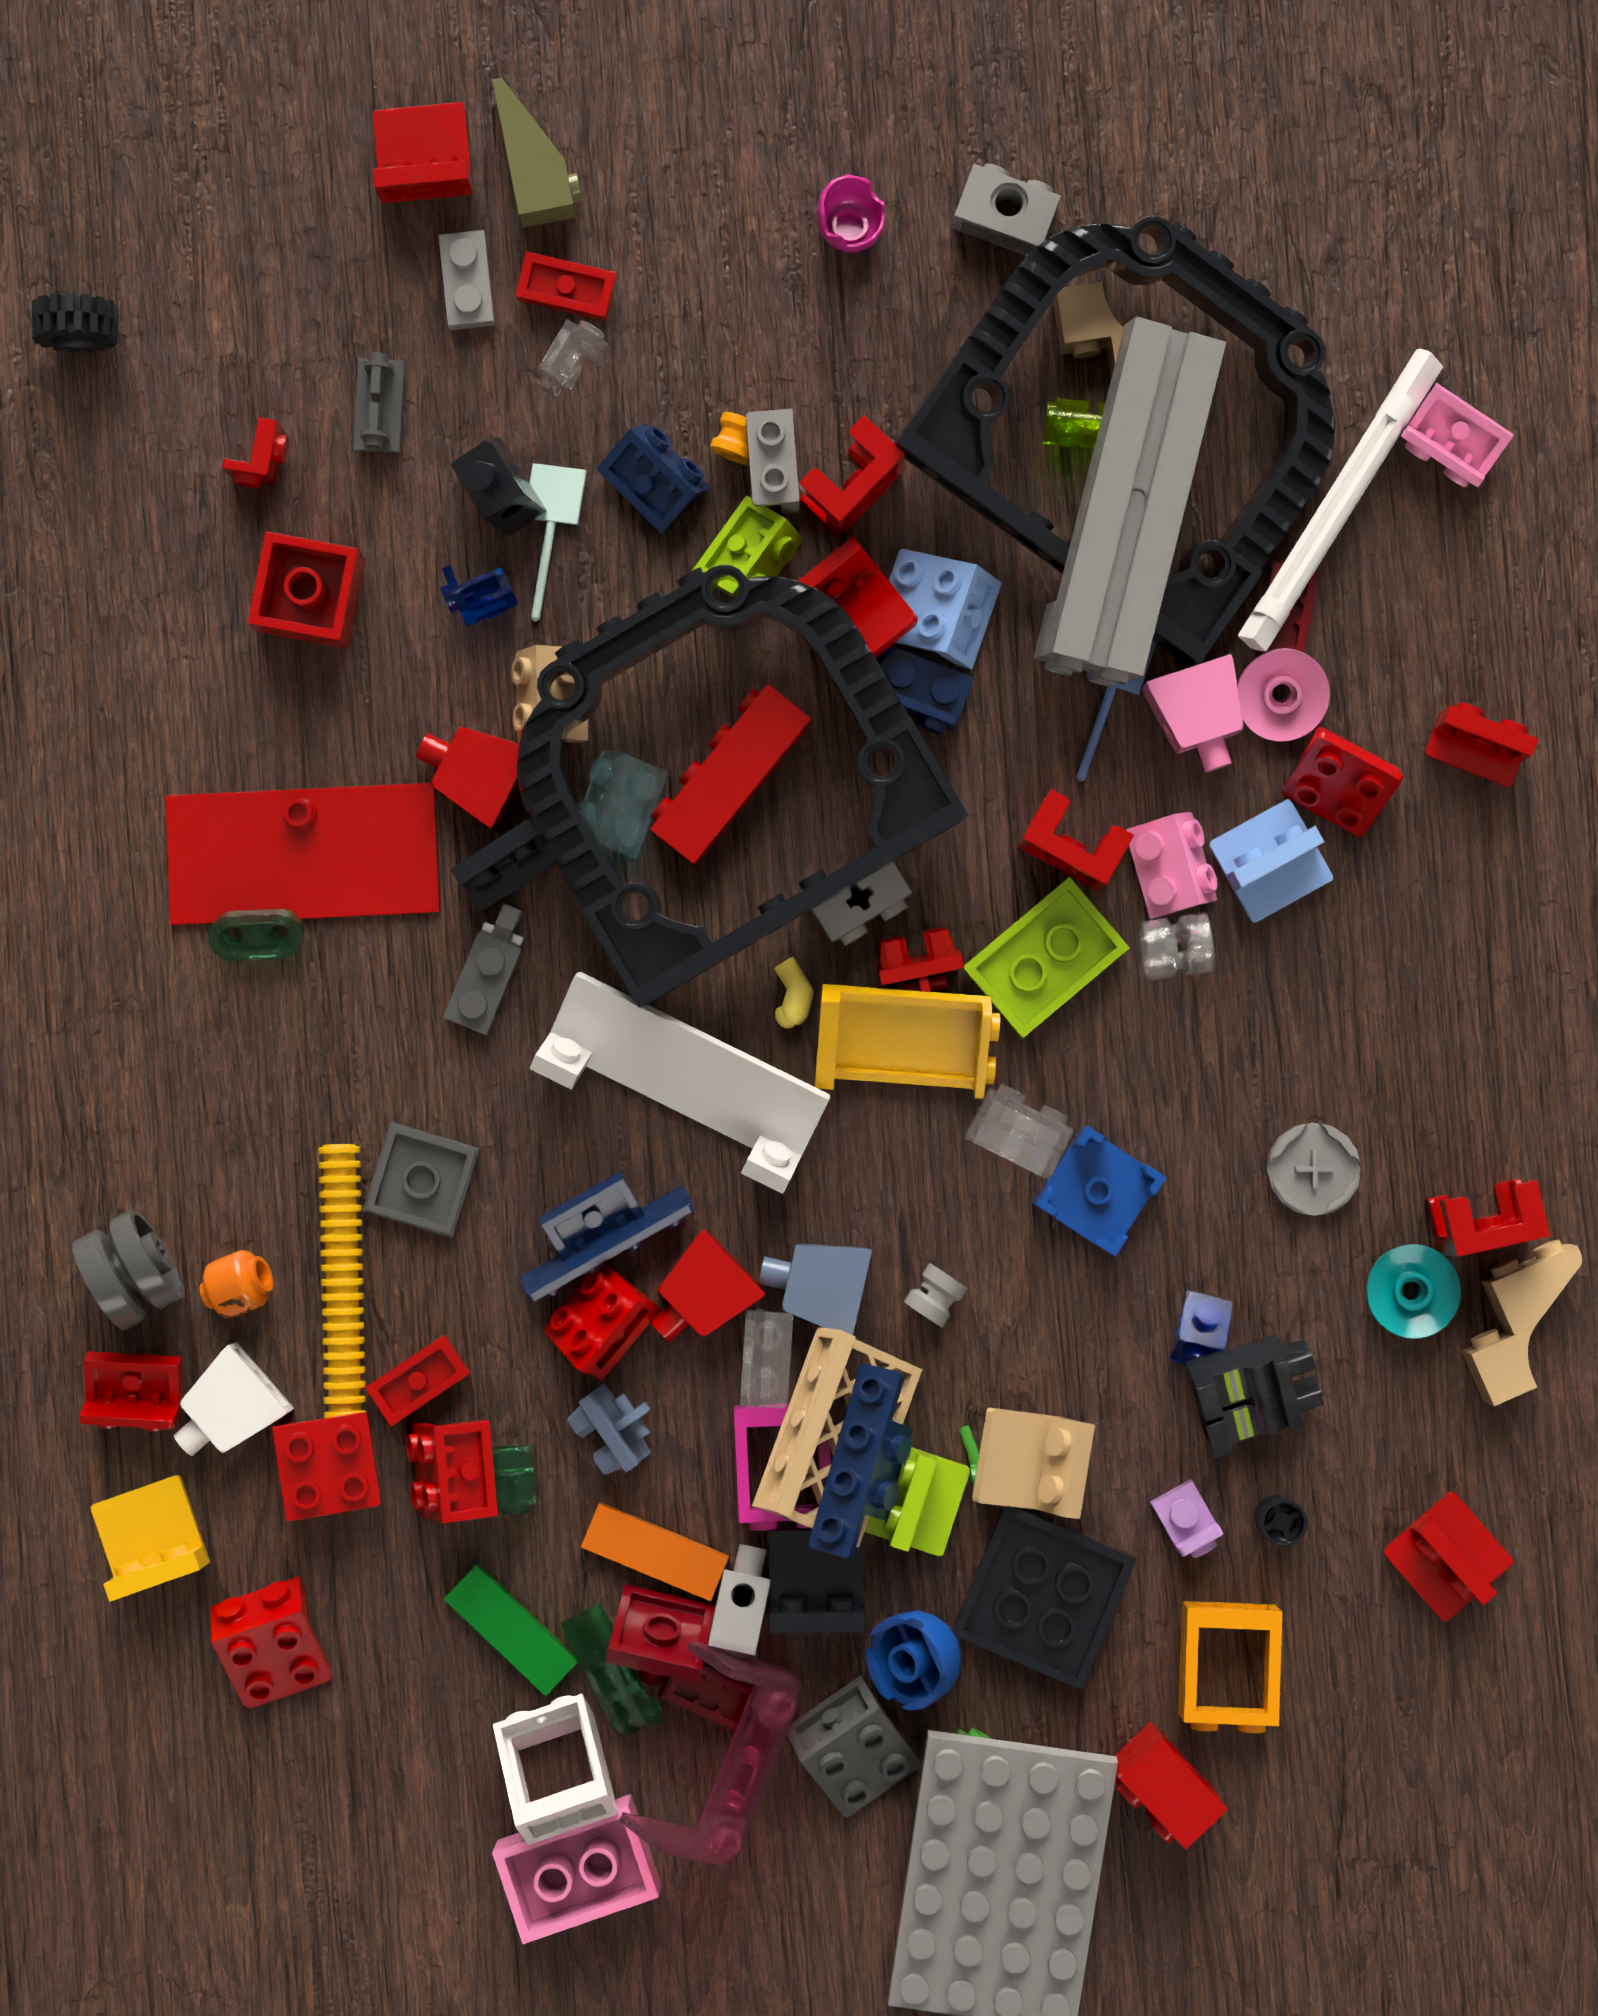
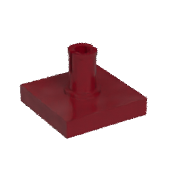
M625 1584L605 1662L639 1670V1679L649 1685L662 1684L666 1676L699 1684L716 1605Z

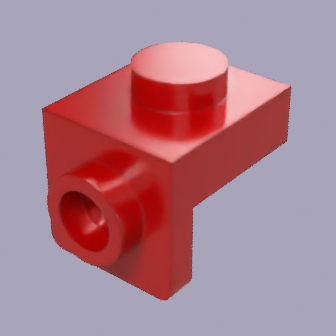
M258 417L250 463L223 459L222 469L229 477L233 478V483L238 486L260 489L261 483L275 485L279 463L284 464L288 456L289 437L284 435V429L277 420Z

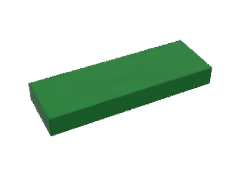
M478 1563L444 1598L463 1619L544 1696H547L579 1661L563 1643Z

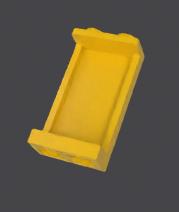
M822 984L815 1087L818 1089L834 1090V1079L966 1088L974 1090V1099H984L985 1084L994 1085L996 1057L988 1056L989 1042H998L1000 1013H992L991 996Z

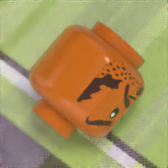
M236 1251L213 1260L205 1267L203 1282L200 1284L199 1289L200 1295L208 1308L214 1309L216 1313L224 1318H235L256 1310L267 1302L269 1293L274 1285L273 1276L268 1264L262 1257L255 1256L249 1251Z

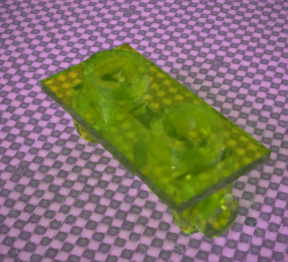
M1057 397L1056 402L1047 401L1045 420L1047 421L1043 443L1056 444L1063 447L1079 446L1094 448L1105 403L1098 402L1097 415H1088L1089 401L1062 399Z

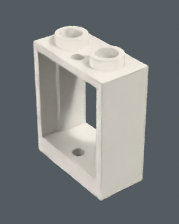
M583 1694L562 1696L552 1701L550 1705L530 1712H515L509 1715L506 1720L493 1724L515 1827L527 1845L619 1814L595 1716ZM581 1729L594 1781L530 1802L519 1750Z

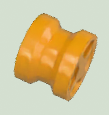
M723 412L719 421L722 429L719 436L712 439L710 449L728 460L743 465H750L746 417L732 412Z

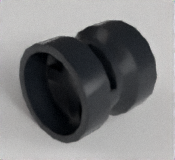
M1268 1495L1255 1508V1526L1260 1534L1273 1544L1283 1547L1291 1546L1299 1542L1305 1535L1308 1525L1306 1513L1299 1504L1286 1495Z

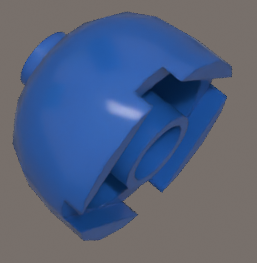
M919 1610L903 1612L883 1620L872 1629L870 1636H874L871 1648L866 1650L865 1661L871 1680L879 1693L887 1700L895 1698L898 1702L906 1704L901 1708L909 1711L924 1709L935 1703L953 1688L961 1670L962 1653L958 1639L952 1629L939 1617Z

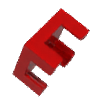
M865 415L851 427L849 433L856 441L848 449L849 456L864 470L861 468L857 469L847 479L841 488L843 492L817 468L811 469L799 482V488L803 492L799 498L800 504L838 540L895 482L903 470L905 453Z
M1050 789L1017 848L1092 890L1099 892L1107 885L1134 835L1114 825L1108 834L1102 836L1091 855L1086 852L1087 847L1079 841L1064 834L1061 837L1054 834L1070 804V800L1055 790Z
M1512 1179L1496 1183L1494 1191L1500 1214L1474 1220L1467 1197L1461 1196L1449 1199L1447 1195H1441L1425 1199L1437 1251L1443 1255L1460 1257L1549 1237L1550 1232L1538 1180L1522 1183L1520 1179Z

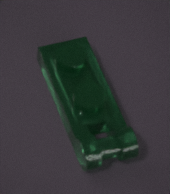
M598 1603L560 1622L615 1733L620 1737H627L637 1733L640 1728L646 1729L657 1725L662 1718L661 1706L654 1698L647 1696L635 1669L605 1662L613 1624L602 1604Z

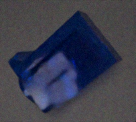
M451 565L442 568L448 583L440 587L442 595L451 613L460 611L467 627L487 618L498 617L506 610L518 605L503 567L462 584H459Z
M1187 1290L1182 1302L1177 1338L1171 1349L1170 1359L1180 1362L1186 1367L1185 1361L1224 1351L1233 1302Z

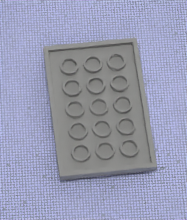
M928 1730L890 1979L888 2006L958 2016H1078L1118 1766L1116 1756Z

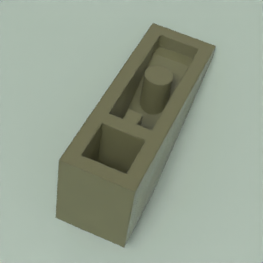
M502 78L492 79L522 228L577 218L574 202L582 201L577 173L568 174L563 156Z

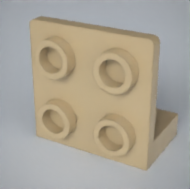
M988 1408L972 1496L973 1501L981 1504L1036 1509L1065 1518L1080 1519L1095 1425L1059 1416Z

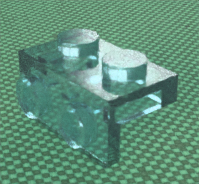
M605 749L602 751L601 756L592 764L589 773L590 785L584 800L578 805L604 848L628 858L637 859L651 822L650 816L658 804L669 772L623 752Z

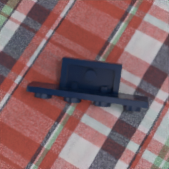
M619 1171L540 1216V1223L559 1255L521 1276L525 1293L530 1302L556 1295L563 1289L566 1283L582 1274L589 1275L598 1271L607 1260L623 1251L629 1252L637 1249L645 1242L647 1237L661 1229L673 1228L682 1223L687 1215L695 1209L685 1188L679 1186L641 1207L622 1173Z
M865 1363L859 1366L808 1545L810 1548L842 1558L852 1559L865 1515L887 1521L889 1511L894 1507L898 1498L897 1483L902 1465L907 1461L911 1452L910 1437L913 1429L892 1421L904 1381L902 1373Z

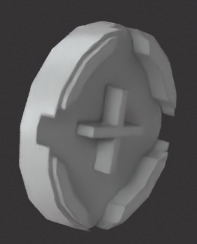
M1307 1123L1293 1126L1277 1138L1268 1154L1266 1174L1269 1187L1280 1203L1296 1213L1312 1216L1333 1213L1349 1202L1359 1185L1360 1160L1357 1149L1347 1135L1330 1125Z

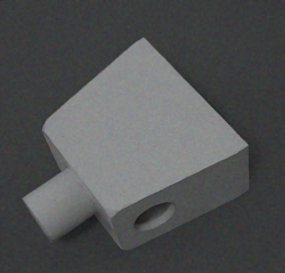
M739 1544L734 1570L724 1569L707 1646L755 1656L771 1581L761 1577L767 1550ZM738 1586H745L752 1591L749 1606L739 1607L733 1602L735 1590Z

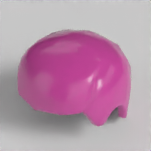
M846 174L831 180L821 193L816 209L817 227L822 237L834 249L841 250L844 253H858L872 247L883 233L885 203L879 200L874 193L871 181L863 177Z

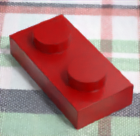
M526 251L515 296L517 301L607 322L617 281V273Z
M445 1334L365 1388L389 1425L393 1426L471 1374V1372Z

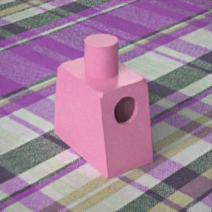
M1231 654L1145 683L1142 687L1143 694L1176 754L1197 748L1205 773L1232 764L1224 739L1234 736L1243 730V719L1234 661Z

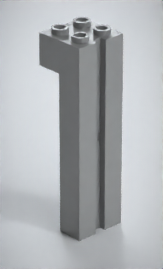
M1137 316L1125 324L1057 600L1046 604L1033 659L1046 662L1045 670L1069 676L1072 675V672L1081 673L1084 670L1090 674V682L1108 687H1116L1117 683L1127 684V681L1130 679L1144 676L1226 341L1191 331L1189 333L1173 330L1172 326Z

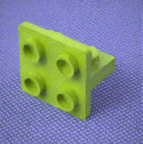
M911 1447L910 1455L902 1465L898 1479V1498L894 1507L889 1511L887 1521L870 1517L865 1532L888 1539L890 1546L907 1552L912 1547L936 1556H942L970 1474V1468L967 1465Z

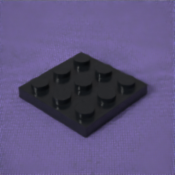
M1003 1506L952 1627V1631L960 1639L1083 1690L1136 1562V1557L1022 1508Z

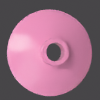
M1288 648L1270 650L1256 657L1244 669L1237 685L1244 723L1257 735L1272 741H1291L1311 732L1323 719L1330 700L1329 682L1322 667L1304 652ZM1280 684L1287 685L1289 689L1288 695L1282 700L1274 699L1272 696L1273 689Z

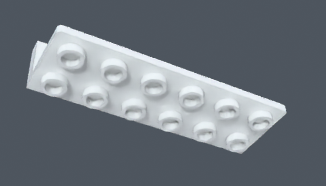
M577 972L574 976L551 1032L535 1054L530 1066L531 1070L571 1090L584 1069L588 1067L752 1148L741 1174L782 1194L830 1100L828 1093L649 1005L638 1008L633 997L582 972Z

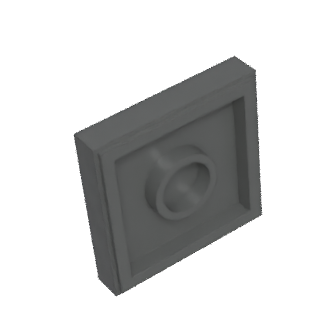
M390 1122L363 1211L454 1238L481 1148Z

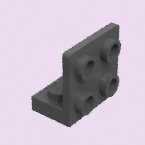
M862 1675L784 1728L801 1764L844 1817H850L915 1772L922 1765L918 1756L885 1715L871 1687Z

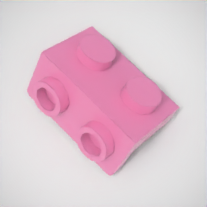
M1436 383L1407 424L1401 436L1408 441L1405 444V448L1424 461H1428L1430 457L1434 458L1446 466L1443 473L1451 480L1463 487H1467L1470 482L1479 488L1484 481L1485 475L1514 434Z
M1192 812L1172 814L1126 829V831L1134 835L1129 847L1150 919L1217 900L1215 893L1217 889L1216 874L1213 868L1206 862L1202 848L1204 833L1200 823L1194 819Z

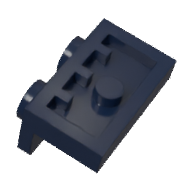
M643 424L630 428L596 470L663 534L671 529L696 498L708 492L710 486L703 480L704 473L694 462L687 458L682 459L670 447L671 441L663 431L655 426Z
M890 646L884 653L880 667L908 715L918 718L917 725L930 732L943 735L945 729L954 732L974 677Z

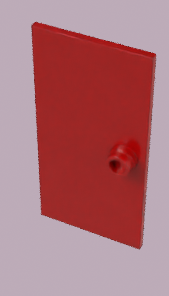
M431 783L165 795L170 925L440 913L435 789L431 786Z

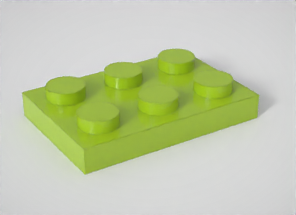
M1069 877L965 964L962 969L985 996H991L993 1006L1023 1039L1130 949V947Z

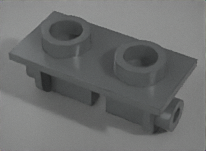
M379 352L370 353L369 359L358 358L354 451L400 453L404 360H388L387 354Z

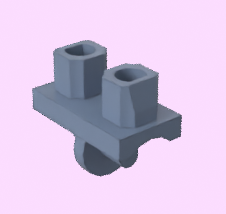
M603 1383L578 1402L580 1406L568 1417V1423L576 1435L583 1438L596 1429L606 1443L593 1453L594 1461L604 1475L622 1468L626 1473L652 1453L643 1440V1437L649 1434L650 1431L640 1418L651 1408L646 1401L634 1408L625 1394L615 1398L606 1383Z

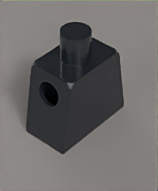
M490 437L451 463L454 472L482 516L510 537L547 511L501 437ZM519 504L517 508H515L510 513L506 514L504 512L509 507Z

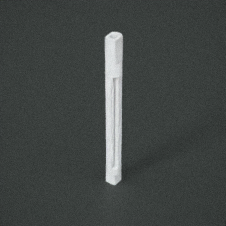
M1417 349L1278 574L1241 629L1238 636L1251 649L1265 652L1268 650L1310 578L1399 435L1404 431L1439 375L1443 366L1431 352L1424 349Z

